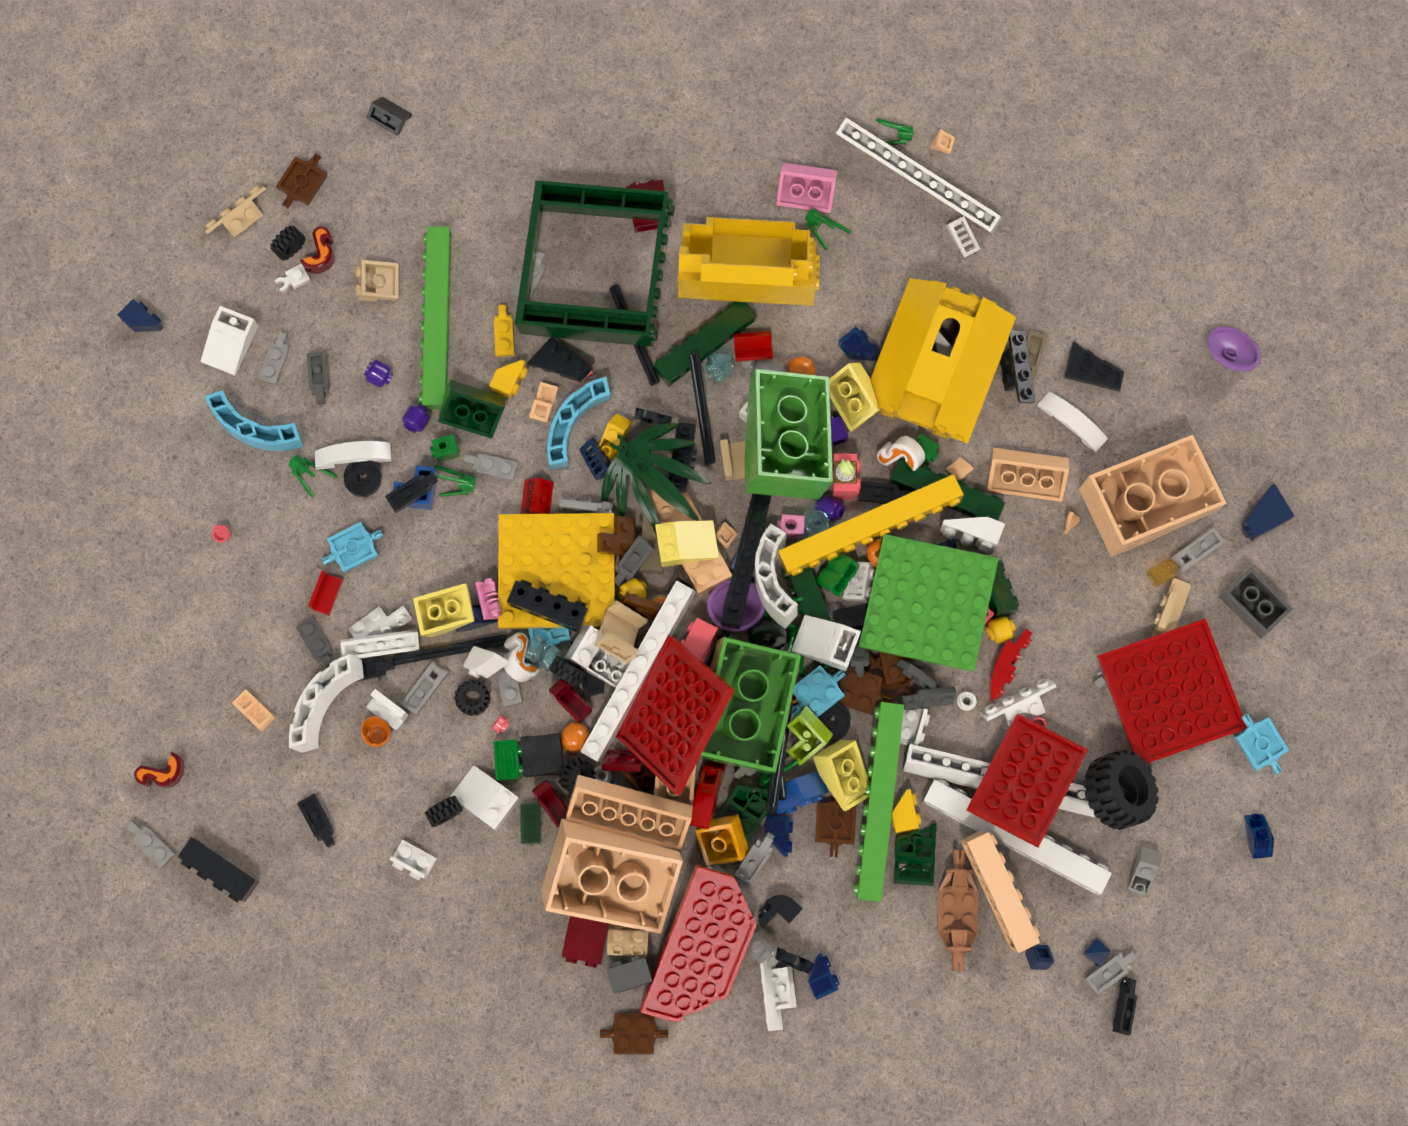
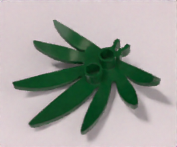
M666 423L641 432L629 444L626 443V440L621 435H618L617 438L620 439V444L624 447V450L614 443L610 444L612 448L618 451L619 455L612 461L604 476L601 501H607L617 479L616 502L620 516L625 517L627 476L629 475L632 489L644 514L654 527L656 524H661L653 502L640 480L642 477L647 485L668 504L686 516L699 521L698 516L681 492L667 477L653 467V464L686 479L704 484H711V482L683 463L650 453L651 451L673 450L695 445L693 441L684 439L654 440L678 427L677 423Z

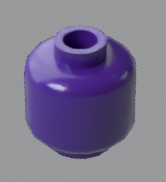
M374 360L373 363L369 362L364 373L366 381L377 387H383L385 383L389 385L393 376L390 373L391 367L379 360Z
M420 404L418 406H409L402 417L403 426L413 433L422 432L430 421V416L427 413L428 409Z
M829 495L823 496L815 504L817 516L822 520L834 523L840 520L844 514L845 507L842 501Z

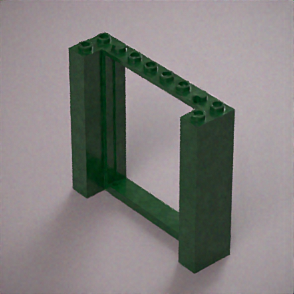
M535 180L514 323L519 332L533 336H553L554 338L653 347L654 341L658 339V330H656V325L653 323L654 317L657 318L658 314L656 301L660 299L661 289L658 286L659 281L662 282L663 280L661 264L665 263L666 253L663 252L664 245L667 246L668 243L666 227H670L671 216H674L675 205H673V199L670 198L669 192ZM542 211L659 221L646 312L529 301Z

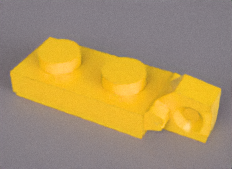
M498 305L499 315L494 316L495 356H515L512 316L507 315L506 305Z

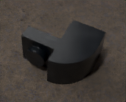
M775 895L766 901L771 908L769 910L765 908L758 915L760 918L758 923L764 928L778 914L790 924L803 908L786 895Z

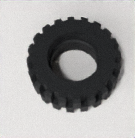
M1118 750L1096 758L1089 765L1085 774L1086 780L1084 781V788H1086L1085 797L1088 798V805L1090 809H1093L1095 817L1100 818V822L1104 825L1118 830L1126 829L1149 820L1155 813L1156 804L1159 800V797H1157L1159 791L1155 784L1156 778L1152 775L1150 766H1147L1145 764L1146 761L1143 758H1139V755L1128 750ZM1119 784H1120V786H1121V788H1122V790H1123L1124 796H1123L1122 793H1121Z

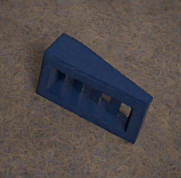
M591 438L579 450L593 477L596 480L604 478L611 462L595 439ZM592 446L593 449L588 453L587 449Z

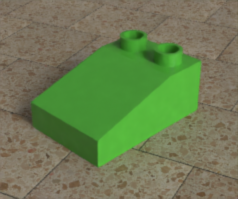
M755 369L749 379L744 457L745 493L819 500L833 483L829 377Z

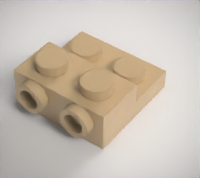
M361 260L359 265L355 267V277H358V283L355 285V295H358V300L377 302L378 299L397 301L398 263Z
M610 924L607 955L635 957L640 955L641 957H647L649 931Z

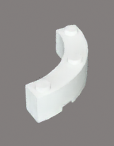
M770 524L761 537L756 551L755 584L760 601L766 611L779 625L786 629L797 616L798 604L778 584L775 565L778 559V551L786 546V533Z
M351 654L343 656L331 662L328 668L323 672L317 673L309 682L294 709L296 714L293 724L290 725L289 748L301 753L319 748L320 726L329 705L344 688L364 678L361 659Z

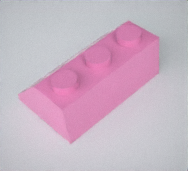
M783 163L776 205L806 210L815 208L819 212L831 213L837 170Z

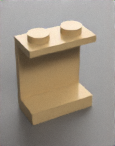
M728 439L720 440L725 481L745 478V441L728 443Z
M615 601L605 610L595 646L627 664L638 655L639 650L633 646L638 629L645 625L648 620L624 604Z

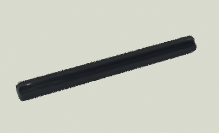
M619 285L611 286L609 290L617 309L629 310ZM633 345L650 385L655 386L659 384V378L645 346Z
M699 353L689 354V362L704 460L706 465H711L716 461Z
M502 634L394 654L393 661L395 665L471 652L473 646L482 649L504 646L507 638L506 635Z
M792 702L790 704L776 773H771L766 801V810L769 812L777 811L789 735L787 725L791 721L793 710Z

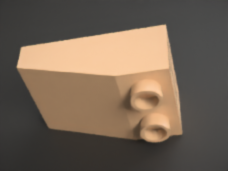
M1193 435L1092 474L1079 488L1111 557L1141 546L1210 515L1227 504Z
M561 819L541 889L545 911L661 934L683 862L680 852L650 842Z

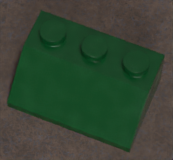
M450 380L443 398L438 422L492 439L505 408L504 397Z
M998 560L989 602V608L994 613V619L1014 614L1019 607L1017 597L1013 596L1010 590L1012 589V584L1009 578H1006L1004 575L1005 567L1002 560Z

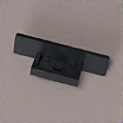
M1011 330L1008 338L1010 349L1004 352L1000 359L1004 390L1012 391L1016 389L1018 403L1033 404L1035 403V394L1025 331Z
M677 423L675 439L694 442L696 425ZM694 446L673 449V460L694 469V467H691L692 461L696 462L697 450H694ZM671 472L669 473V480L680 492L685 493L690 479Z

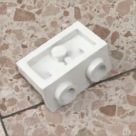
M856 562L860 565L859 569L849 581L843 593V599L847 601H863L868 604L876 568L869 562Z
M374 689L370 694L373 699L367 705V709L380 719L386 721L393 729L398 730L409 715Z
M928 709L904 710L900 744L906 746L910 744L917 746L923 744L925 733H922L923 726H927L930 715L927 714Z
M402 840L393 857L391 856L389 860L393 862L392 866L400 871L404 868L411 871L409 874L411 877L420 880V878L426 880L437 858Z

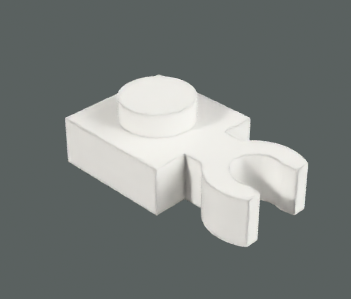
M302 264L286 271L287 277H279L275 280L276 284L284 283V286L279 289L281 293L286 292L291 285L296 289L311 281Z

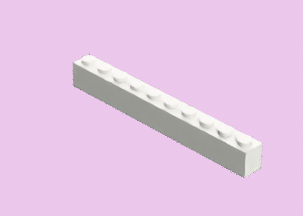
M845 118L836 132L838 136L991 234H993L1002 220V217L848 118Z
M678 581L675 582L639 646L637 657L630 662L580 752L598 762L603 760L667 636L673 635L694 598L696 592Z
M910 744L903 771L977 789L991 763ZM1071 783L1058 809L1095 817L1093 809H1090L1088 805V798L1085 797L1086 788L1082 785Z
M934 779L923 803L977 832L983 830L993 834L996 841L1098 896L1102 894L1112 874L1108 871V867L1100 863L1096 865L1090 862L1091 859L1086 855L1073 853L1072 848L1064 844L1060 846L1054 843L1055 839L1047 835L1044 836L1039 848L966 811L972 800L966 796L967 793L958 788L954 790L948 787L949 783L939 779L937 781Z

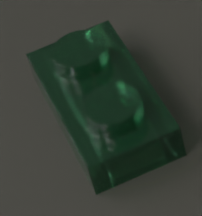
M520 804L521 844H541L540 804Z

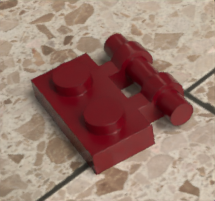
M622 748L608 750L607 756H605L601 764L602 771L641 772L644 766L630 750H622Z

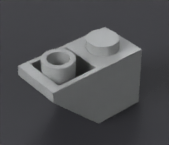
M1141 847L1127 890L1147 896L1160 867L1161 852Z

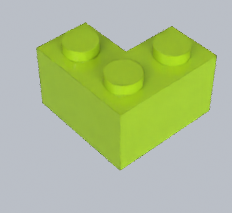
M807 706L796 714L787 725L798 737L787 752L795 761L798 760V764L801 766L825 746L833 736L831 731Z

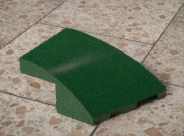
M737 785L717 818L739 815L745 838L750 840L769 812L766 810L768 789Z
M931 824L930 827L920 831L917 829L910 834L896 837L894 884L934 886L937 824ZM899 864H906L905 866L899 868Z

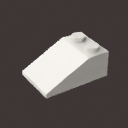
M476 766L471 768L451 795V797L456 796L464 808L496 832L520 801L519 797Z

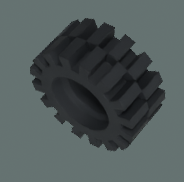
M291 225L289 228L286 227L284 231L281 230L280 234L275 236L276 239L272 240L273 243L270 245V249L281 260L285 261V259L292 258L299 249H302L306 238L295 226Z
M556 656L549 668L556 676L576 687L580 686L587 674L581 668L559 656Z
M472 679L468 682L464 681L462 685H459L454 697L458 709L469 716H477L480 713H484L485 709L489 707L488 704L491 700L487 687L478 680L473 681ZM470 691H476L480 695V700L475 705H469L465 701V696Z
M574 756L572 759H566L567 763L563 762L561 764L564 767H559L558 771L561 774H557V777L560 779L558 780V783L561 784L560 786L572 793L575 782H572V777L577 770L581 769V776L595 779L592 775L596 773L591 763Z
M450 796L427 809L424 814L431 826L436 827L462 812L463 808L456 796Z

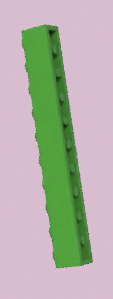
M427 227V233H424L423 236L424 244H426V251H423V261L426 262V268H423L422 274L423 279L426 280L425 286H422V296L425 297V304H422V315L425 316L424 321H421V332L424 333V339H421V350H424L423 357H420V368H423V375H420V386H423L422 393H419V404H422L428 410H441L448 385L450 227Z
M881 702L880 706H876L875 718H878L877 726H873L872 737L876 738L875 745H871L870 757H873V765H869L868 776L871 777L870 785H866L865 796H869L868 804H864L863 816H866V824L862 823L861 835L864 836L863 844H859L858 855H862L861 863H857L856 875H859V883L854 885V895H857L859 900L882 902L904 705Z

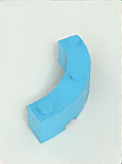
M606 377L585 384L584 387L571 394L559 408L551 424L548 436L547 455L549 470L568 467L567 445L575 424L591 408L610 401V391Z
M223 390L205 396L211 411L220 425L242 443L269 451H287L304 447L295 423L271 427L259 425L238 414L229 403Z

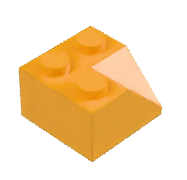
M739 815L712 819L709 829L699 827L695 829L706 866L743 860L749 851Z

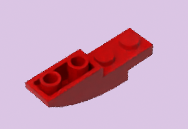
M1028 629L1023 632L1016 643L1008 639L996 659L989 683V700L991 702L994 698L998 700L1005 691L1002 689L1005 683L1010 684L1016 675L1013 672L1016 668L1010 663L1015 664L1021 656L1018 653L1021 648L1026 649L1032 640L1029 637L1032 635V632Z
M707 760L706 765L703 766L693 803L690 826L709 829L728 764Z

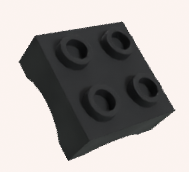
M560 733L520 737L523 776L525 778L561 774L558 771L559 767L563 768V765H561L563 760Z

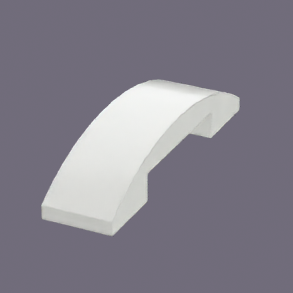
M1050 391L1037 405L1049 416H1054L1080 437L1081 441L1095 453L1108 439L1083 413Z
M347 442L314 451L316 470L335 468V464L372 460L374 463L392 461L391 446L388 442Z

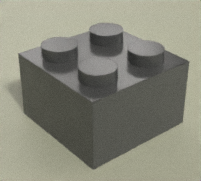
M639 955L630 958V962L622 964L621 961L610 964L607 974L614 994L652 982L646 958H641Z

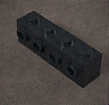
M515 580L507 599V604L510 607L577 633L581 632L589 613L584 603L575 601V603L570 602L566 596L557 594V596L552 595L548 589L539 587V589L534 588L530 582L521 580V582Z
M193 837L189 839L177 856L182 860L180 863L189 870L192 867L198 871L196 875L205 881L207 878L214 882L212 886L221 892L223 889L229 892L228 897L237 903L239 900L246 902L259 884L258 881Z

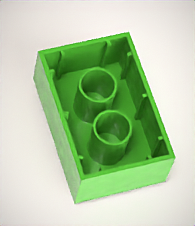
M726 637L717 640L711 670L735 691L700 758L764 773H776L801 655Z

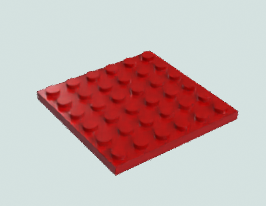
M1206 618L1096 656L1131 751L1139 755V758H1143L1146 761L1145 764L1245 730L1247 727L1241 718L1243 716Z
M668 635L616 737L674 794L680 795L735 690L675 637Z

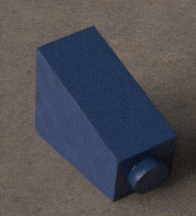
M1275 484L1267 489L1242 524V532L1246 538H1250L1251 542L1295 517Z

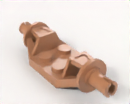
M953 850V868L945 870L946 876L938 889L937 931L945 945L944 950L952 953L951 971H964V953L972 951L971 946L978 932V890L972 877L973 870L965 868V850L960 851V858L959 850ZM952 874H954V875H953L952 886H950ZM949 934H951L953 947H951Z

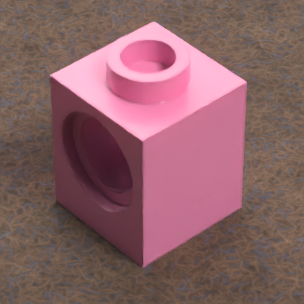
M782 514L781 521H777V528L786 533V539L803 540L805 516ZM788 524H792L796 528L793 530H788L785 526Z

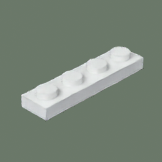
M416 629L340 640L341 657L351 654L357 658L419 650L418 631Z

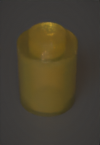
M1166 559L1146 571V574L1153 586L1157 588L1175 577L1178 569L1173 561Z

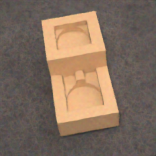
M540 382L529 418L548 423L559 387Z
M246 689L232 702L260 731H263L275 719Z

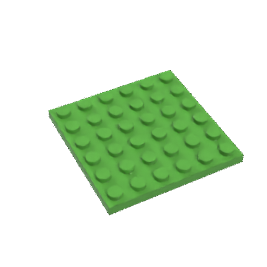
M884 534L859 648L975 672L999 558Z

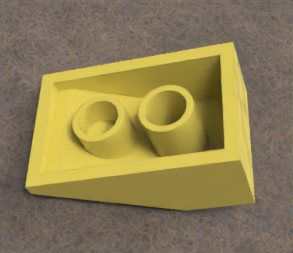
M849 363L829 379L830 399L850 432L880 411L871 380L861 363Z
M713 520L680 521L655 525L662 567L719 559Z
M466 583L413 598L421 636H438L475 621Z
M839 740L813 756L820 777L843 811L849 810L869 797L865 796L866 785H870L855 740Z

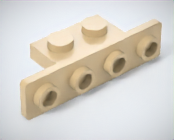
M258 185L254 186L249 190L250 194L246 198L242 196L234 202L235 206L231 209H224L220 213L221 217L216 221L212 219L205 224L206 228L203 231L208 234L222 223L233 237H236L263 216L252 200L266 190V188L262 185L260 187Z
M1176 578L1172 580L1167 596L1164 595L1161 600L1160 606H1162V609L1154 619L1156 626L1151 637L1176 629L1191 584Z

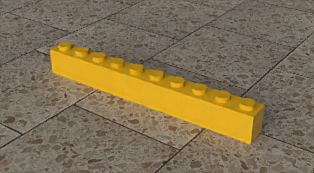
M953 474L778 551V557L787 576L790 574L793 576L798 575L806 567L814 568L820 565L822 560H832L838 557V553L853 551L856 549L855 546L861 543L863 545L869 544L873 541V538L879 535L883 537L884 534L889 535L891 530L895 528L898 530L908 526L909 522L914 520L919 522L926 518L925 515L933 513V515L943 511V507L948 505L953 507L961 502L960 500H962L964 494Z

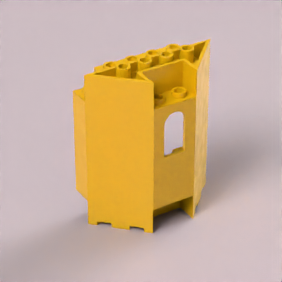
M707 217L706 224L683 223L677 279L678 298L814 306L815 291L819 290L820 255H816L817 241H814V237H810V230L795 229L796 222Z
M909 278L870 379L880 410L878 413L895 420L900 418L932 430L933 434L950 439L951 437L968 444L1016 317L999 307L994 301L988 300L985 297L980 300L977 295L968 293V295L963 294L956 287L947 288V283L937 280L928 281ZM948 318H953L959 322L960 331L950 357L931 351L942 322Z

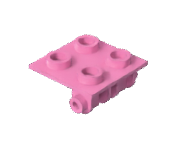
M492 578L485 579L484 582H476L475 586L483 619H498L501 616L500 612H502L498 602V581L494 582Z

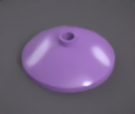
M1226 326L1218 327L1212 330L1207 338V345L1211 355L1218 363L1230 370L1239 372L1251 371L1260 362L1261 353L1257 344L1251 337L1238 329Z
M727 580L714 588L708 598L707 609L709 617L718 628L732 633L747 631L760 622L765 612V608L758 596L756 585L751 582L741 627L737 629L721 625L731 580Z

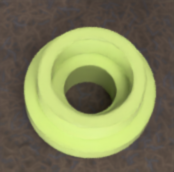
M842 459L838 466L845 477L854 475L852 471L855 468L851 462Z

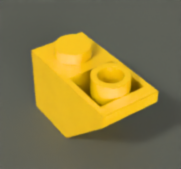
M520 360L497 369L489 384L490 391L509 399L513 395L516 396L520 389L518 384L521 378L524 379L528 372L526 362Z
M617 413L607 423L599 444L608 459L612 461L615 459L618 451L612 448L610 444L614 443L616 446L621 447L620 439L617 436L621 435L626 439L633 421Z
M911 789L906 790L892 812L891 821L894 834L919 829L918 825H921L920 814L915 812L914 807L917 805L915 793L911 794Z

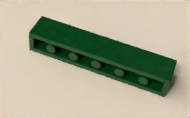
M732 302L728 307L729 309L725 312H719L712 322L703 324L699 328L700 331L696 334H690L686 337L684 343L680 346H674L667 356H661L656 360L654 369L668 387L691 370L689 354L699 353L701 363L733 339L734 334L742 332L756 321L757 315L746 302Z
M899 458L889 483L914 492L948 476L943 473L936 474L926 466H919L916 471H913L905 461V458ZM957 480L964 494L962 500L953 507H950V505L946 507L972 518L989 517L998 521L1005 502L998 496L986 495L983 490L979 488L972 489L967 487L966 483Z
M810 566L804 568L802 573L795 576L792 574L787 576L784 568H781L784 579H788L790 582L788 589L791 596H795V598L803 597L802 601L797 602L798 614H802L803 618L807 615L831 621ZM817 661L818 666L821 665L825 671L835 668Z

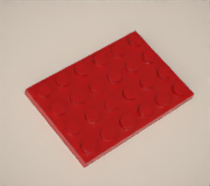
M1017 713L966 811L1039 848L1088 749Z

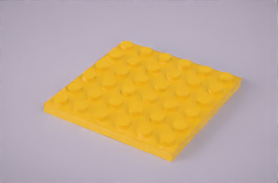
M614 513L499 514L498 602L502 612H500L501 616L498 617V628H564L508 606L507 599L515 580L530 582L532 587L537 589L543 587L555 596L557 594L564 595L570 602L575 603V601L584 603L589 611L584 625L600 628L606 608L615 602L614 555L597 553V534L600 532L614 534Z

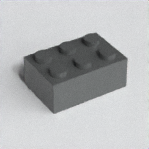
M1252 567L1219 597L1260 639L1293 610Z

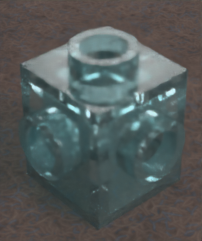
M731 354L707 355L705 372L708 374V378H714V381H725V378L731 377L734 369L731 362Z

